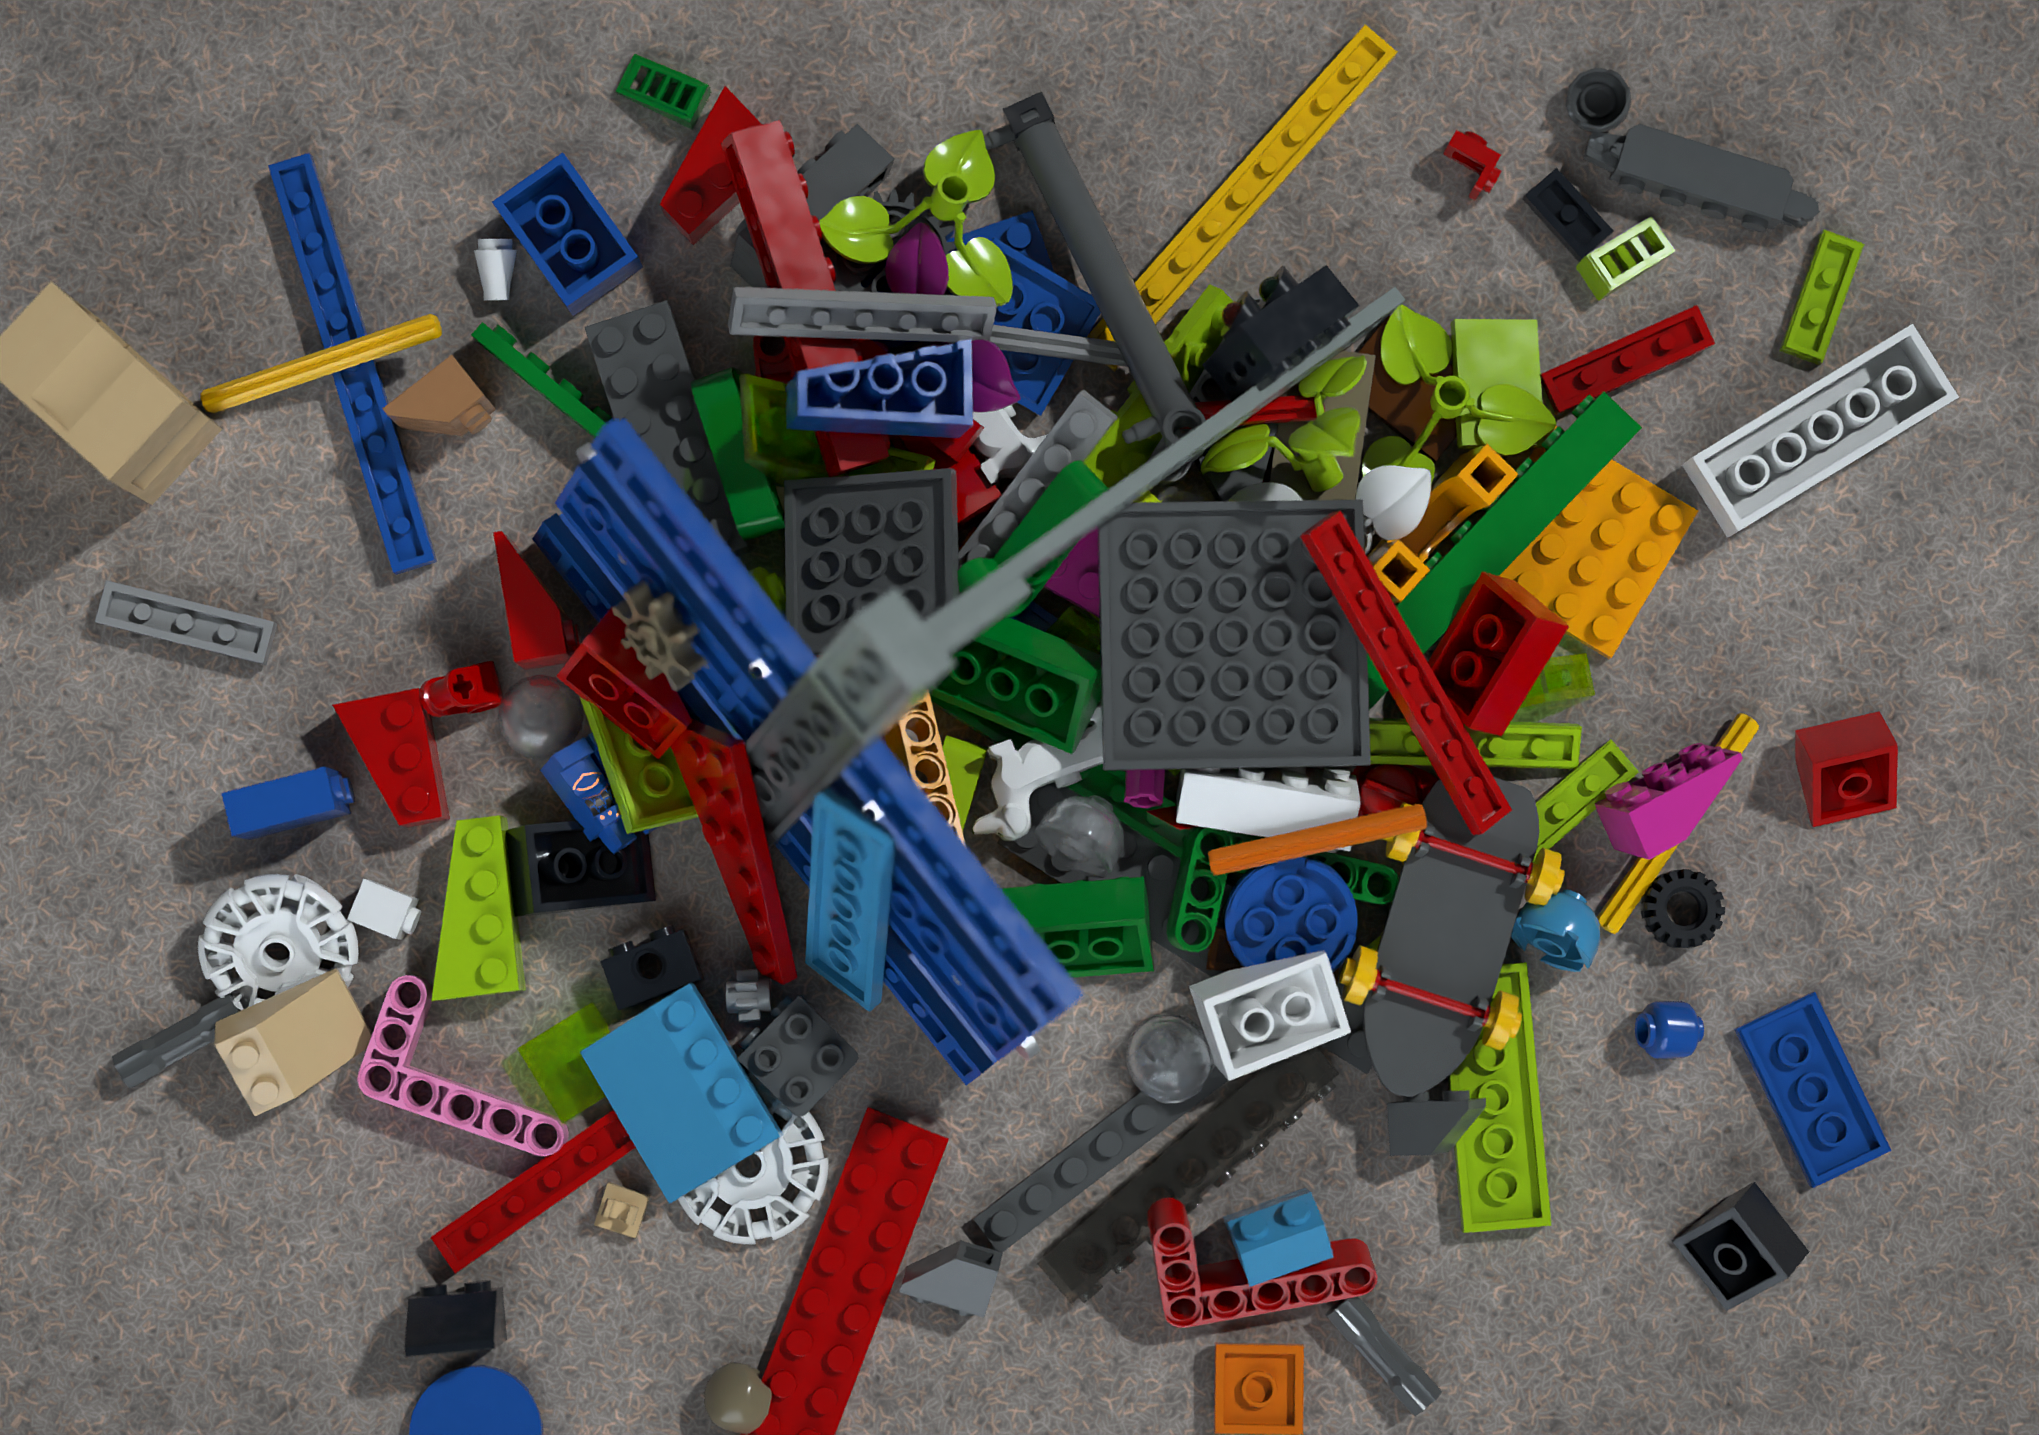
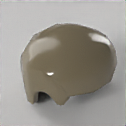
M730 1362L714 1372L708 1380L704 1391L705 1409L714 1424L727 1431L748 1434L760 1427L768 1414L772 1394L770 1388L760 1381L758 1377L760 1374L759 1370L751 1368L747 1364Z

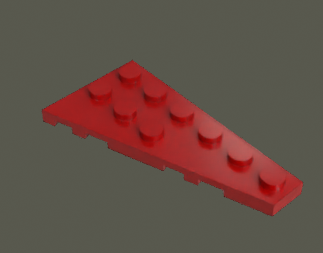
M691 718L692 722L671 745V749L697 811L703 835L710 845L752 951L754 964L762 975L784 985L798 978L744 740Z

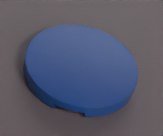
M1303 856L1250 868L1237 881L1229 895L1225 910V931L1231 950L1243 967L1325 951L1333 973L1348 957L1355 943L1357 909L1353 895L1346 882L1334 869L1315 858Z
M472 1365L459 1368L434 1381L418 1400L409 1426V1435H543L544 1431L538 1406L526 1385L512 1374L486 1365Z

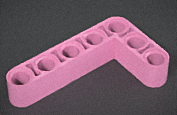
M405 975L394 980L388 988L358 1072L357 1081L361 1091L375 1100L538 1156H548L559 1151L563 1144L568 1141L569 1135L567 1126L562 1119L410 1066L432 1004L433 990L429 982L421 976ZM412 982L420 989L421 997L417 1005L409 1008L401 1000V990L406 984ZM394 1024L401 1026L406 1034L405 1043L399 1049L390 1047L386 1040V1032ZM378 1066L385 1067L391 1075V1083L384 1091L376 1089L371 1081L372 1072ZM419 1080L426 1081L432 1087V1098L426 1105L417 1103L413 1098L412 1090L415 1083ZM461 1094L470 1097L474 1103V1112L468 1119H461L454 1112V1101ZM501 1109H508L514 1114L516 1119L515 1127L509 1134L502 1133L495 1125V1116ZM542 1123L552 1125L557 1131V1141L551 1148L541 1146L536 1139V1130Z

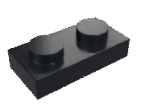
M1557 167L1522 199L1578 262L1614 232Z

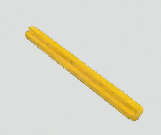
M427 314L205 389L200 394L203 408L206 412L216 413L439 338L442 335L440 321L437 316Z
M1744 713L1737 714L1715 747L1720 746L1722 749L1742 754L1758 731V723ZM1678 845L1650 860L1641 857L1637 858L1598 914L1597 919L1599 920L1600 927L1612 934L1619 932Z

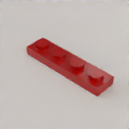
M1698 305L1542 373L1541 383L1555 414L1559 415L1577 407L1589 394L1595 399L1603 392L1609 393L1711 348L1715 345V342Z

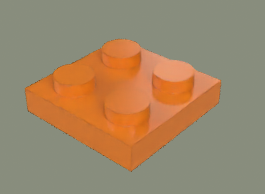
M1215 1343L1214 1433L1303 1435L1304 1345L1282 1343Z

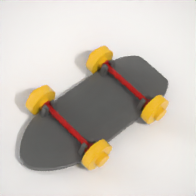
M1494 777L1512 811L1485 833L1472 835L1439 778L1422 802L1427 827L1424 830L1383 839L1387 841L1386 857L1403 862L1377 951L1360 945L1352 959L1348 957L1345 959L1339 983L1344 984L1342 994L1344 1001L1357 1005L1363 1003V1031L1372 1066L1383 1086L1398 1096L1412 1097L1422 1094L1449 1076L1469 1054L1483 1027V1045L1500 1051L1507 1044L1509 1037L1515 1038L1518 1033L1522 1019V1013L1518 1012L1519 997L1500 990L1494 997L1492 1004L1491 1001L1525 890L1526 902L1545 906L1552 894H1558L1564 879V870L1560 869L1562 859L1559 852L1542 848L1534 860L1539 838V816L1531 791L1523 786ZM1402 803L1400 808L1410 806V804Z

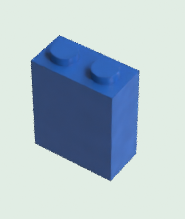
M321 767L221 793L231 836L248 840L351 814L349 804L355 802L354 791L349 777L342 778L340 771L328 767Z

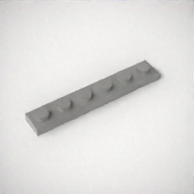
M733 287L728 327L730 334L933 342H956L971 339V341L979 339L990 341L997 305L994 297Z
M1082 390L959 551L958 570L962 565L974 558L993 559L1057 474L1073 461L1081 460L1084 462L1118 417L1089 393Z

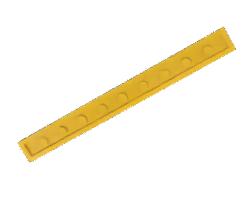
M1366 24L1135 282L1155 325L1161 321L1396 57L1397 51ZM1104 318L1087 336V338L1115 341ZM1106 364L1114 372L1120 367L1118 365Z

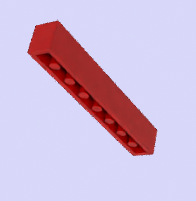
M780 120L730 133L721 143L767 288L836 291L833 284L836 279L834 266L831 260L824 256L820 244L822 239L821 226L815 215L811 216L806 201L808 198V186L804 176L801 173H797L792 158L795 155V148L791 135L787 131L784 132ZM783 336L795 374L798 371L854 361V363L863 361L861 349L858 343L852 341V339ZM814 431L829 477L871 466L890 457L888 453L890 448L888 434Z

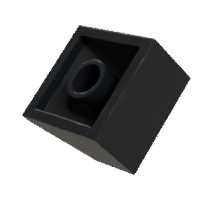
M1755 1182L1726 1197L1672 1241L1726 1311L1788 1279L1809 1253V1250Z
M491 1280L464 1283V1291L447 1292V1284L420 1287L421 1295H415L408 1299L404 1347L405 1357L495 1349L507 1340L503 1287L491 1288Z

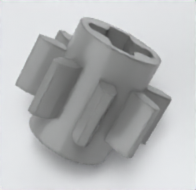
M758 969L737 970V980L726 981V1006L728 1014L739 1013V1022L742 1023L761 1022L762 1012L773 1010L771 978L760 979Z

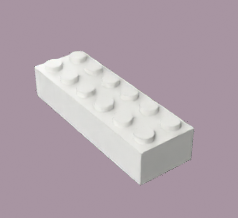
M1911 324L1693 456L1682 466L1728 538L1959 398L1920 334L1914 325Z

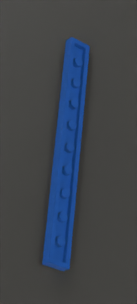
M306 153L268 165L324 349L367 335L312 155ZM375 359L332 373L393 573L397 575L436 563V555L395 422L382 409L389 403Z

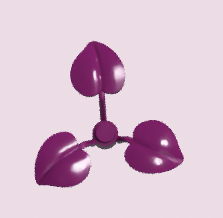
M926 223L916 224L893 246L887 257L885 273L887 283L893 293L943 295L947 288L949 280L947 259L937 235ZM984 339L972 340L973 412L979 413L1004 409L1021 399L1013 383L1004 354L994 343ZM931 341V346L936 345V347L954 344ZM874 342L888 354H891L886 344Z

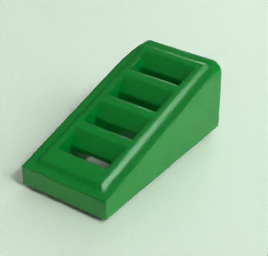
M637 54L633 55L615 91L616 94L692 130L712 93L708 84ZM642 68L648 71L639 91L632 89L631 86ZM657 75L663 79L654 96L651 97L647 93ZM670 83H673L677 87L668 103L663 102L662 99ZM686 89L692 93L684 109H680L677 105Z

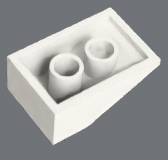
M1325 951L1229 970L1189 986L1214 1065L1228 1080L1235 1079L1351 1033Z

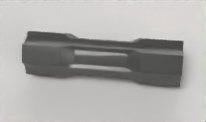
M232 993L224 995L225 998L219 997L183 1020L113 1055L114 1066L120 1074L122 1081L129 1089L161 1073L166 1067L215 1041V1022L238 1012L237 1007L233 1003L235 1000Z
M1359 1297L1339 1300L1325 1314L1340 1333L1358 1349L1387 1382L1391 1391L1414 1417L1423 1412L1442 1393L1425 1371L1413 1362L1384 1329L1374 1313Z

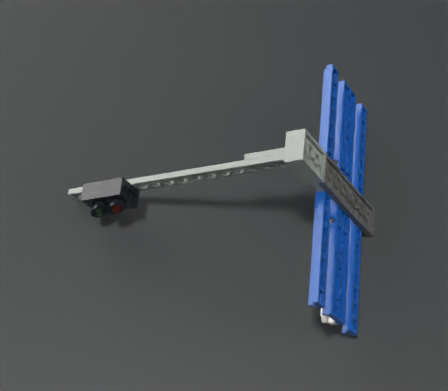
M1327 265L1299 284L1288 270L1281 266L1274 276L1267 277L1261 282L1259 286L1261 298L1259 304L1245 291L1237 302H1231L1225 306L1222 312L1224 325L1221 331V336L1225 341L1202 365L1232 403L924 622L921 621L896 588H894L855 615L819 658H815V654H812L811 650L804 644V641L800 640V636L797 635L796 631H793V627L790 626L789 622H786V618L782 617V613H779V609L775 608L772 600H769L768 596L761 590V587L757 586V582L754 581L753 577H750L747 569L743 568V564L739 563L736 555H733L732 551L729 550V546H726L722 538L718 537V533L714 532V528H711V524L707 523L704 515L700 514L697 506H694L693 502L689 501L686 493L682 492L679 484L675 483L672 475L668 474V470L664 469L661 461H658L657 457L654 456V452H650V448L647 447L646 443H643V439L640 438L639 434H636V430L632 429V425L624 418L620 421L617 418L613 419L601 428L592 444L587 443L576 450L581 464L577 466L555 502L562 514L558 515L555 513L544 520L532 540L598 623L611 607H615L625 600L624 592L641 581H645L648 584L655 600L666 592H670L673 595L674 601L672 606L682 614L684 625L694 623L698 628V633L693 635L692 648L707 661L704 667L693 673L695 679L677 690V693L690 718L744 740L769 851L776 846L808 887L810 883L814 797L825 788H829L841 798L850 800L857 810L875 823L883 824L895 837L883 982L966 1086L1014 1049L1026 1060L1034 1057L1040 1052V1048L1033 1035L1068 1010L1084 994L1079 985L1075 984V980H1072L1071 976L1068 975V971H1065L1064 967L1057 961V958L1053 957L1050 949L1046 948V944L1042 943L1039 935L1035 934V930L1031 929L1028 921H1025L1024 917L1017 911V907H1013L1010 898H1006V894L1002 893V889H999V885L995 884V880H992L991 875H988V871L984 870V866H981V862L977 861V857H973L970 848H966V844L963 843L962 839H959V835L955 834L952 826L948 825V821L944 820L941 812H938L934 804L930 802V799L926 798L923 790L919 789V785L916 784L915 780H912V776L908 775L905 767L901 766V762H898L897 758L894 757V753L890 752L887 744H884L880 738L894 724L903 719L956 664L950 657L951 654L1014 610L1032 591L1024 581L1026 577L1382 323L1406 300L1396 287L1348 320L1347 318L1360 305Z

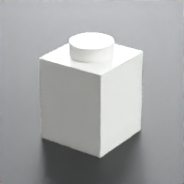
M363 879L347 920L394 939L403 940L405 933L412 934L420 919L421 910L416 908L419 899L372 880Z

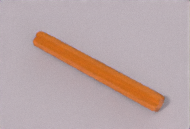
M1415 804L1213 849L1209 852L1208 859L1213 875H1222L1424 830L1427 827V820L1423 806Z

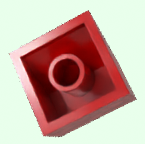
M1880 711L1795 730V761L1812 827L1897 808L1898 744Z

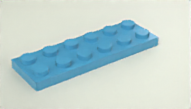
M825 788L814 797L805 964L870 1012L882 1001L895 837L883 824L875 823L857 810L850 800L841 798L829 788Z

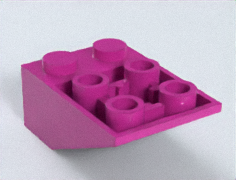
M1695 743L1680 750L1678 753L1680 757L1670 763L1661 762L1642 771L1643 777L1631 784L1623 782L1606 790V798L1595 803V806L1614 850L1650 860L1687 840L1743 759L1741 753L1722 749L1720 746L1713 747L1703 745V743Z

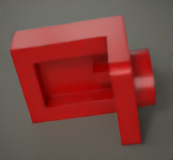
M1456 130L1443 155L1480 175L1468 197L1476 200L1481 190L1490 193L1502 171L1496 168L1495 165L1501 154L1487 147V141L1481 136L1470 131H1465L1463 134Z

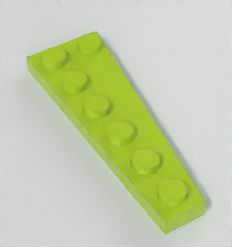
M1210 284L1175 327L1172 335L1164 341L1189 393L1205 369L1202 365L1216 351L1223 340L1221 336L1223 325L1235 305V302L1222 289ZM1135 381L1127 388L1130 397L1119 411L1110 410L1118 418L1084 461L1109 489L1145 465L1162 439L1160 432L1127 444L1123 439V431L1152 416Z

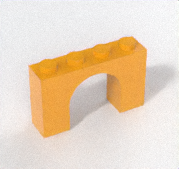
M1488 444L1460 455L1432 485L1429 503L1423 518L1410 534L1396 540L1382 539L1368 554L1367 558L1394 604L1401 602L1430 571L1424 564V561L1434 549L1468 516L1479 509L1490 506L1518 475Z

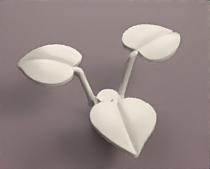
M1394 465L1381 466L1369 471L1361 479L1356 491V500H1363V514L1368 517L1363 522L1364 552L1366 556L1373 547V538L1370 533L1372 530L1370 526L1372 524L1377 534L1385 540L1401 539L1418 526L1426 511L1431 494V473L1428 469ZM1270 482L1247 486L1229 499V501L1302 500L1292 488Z

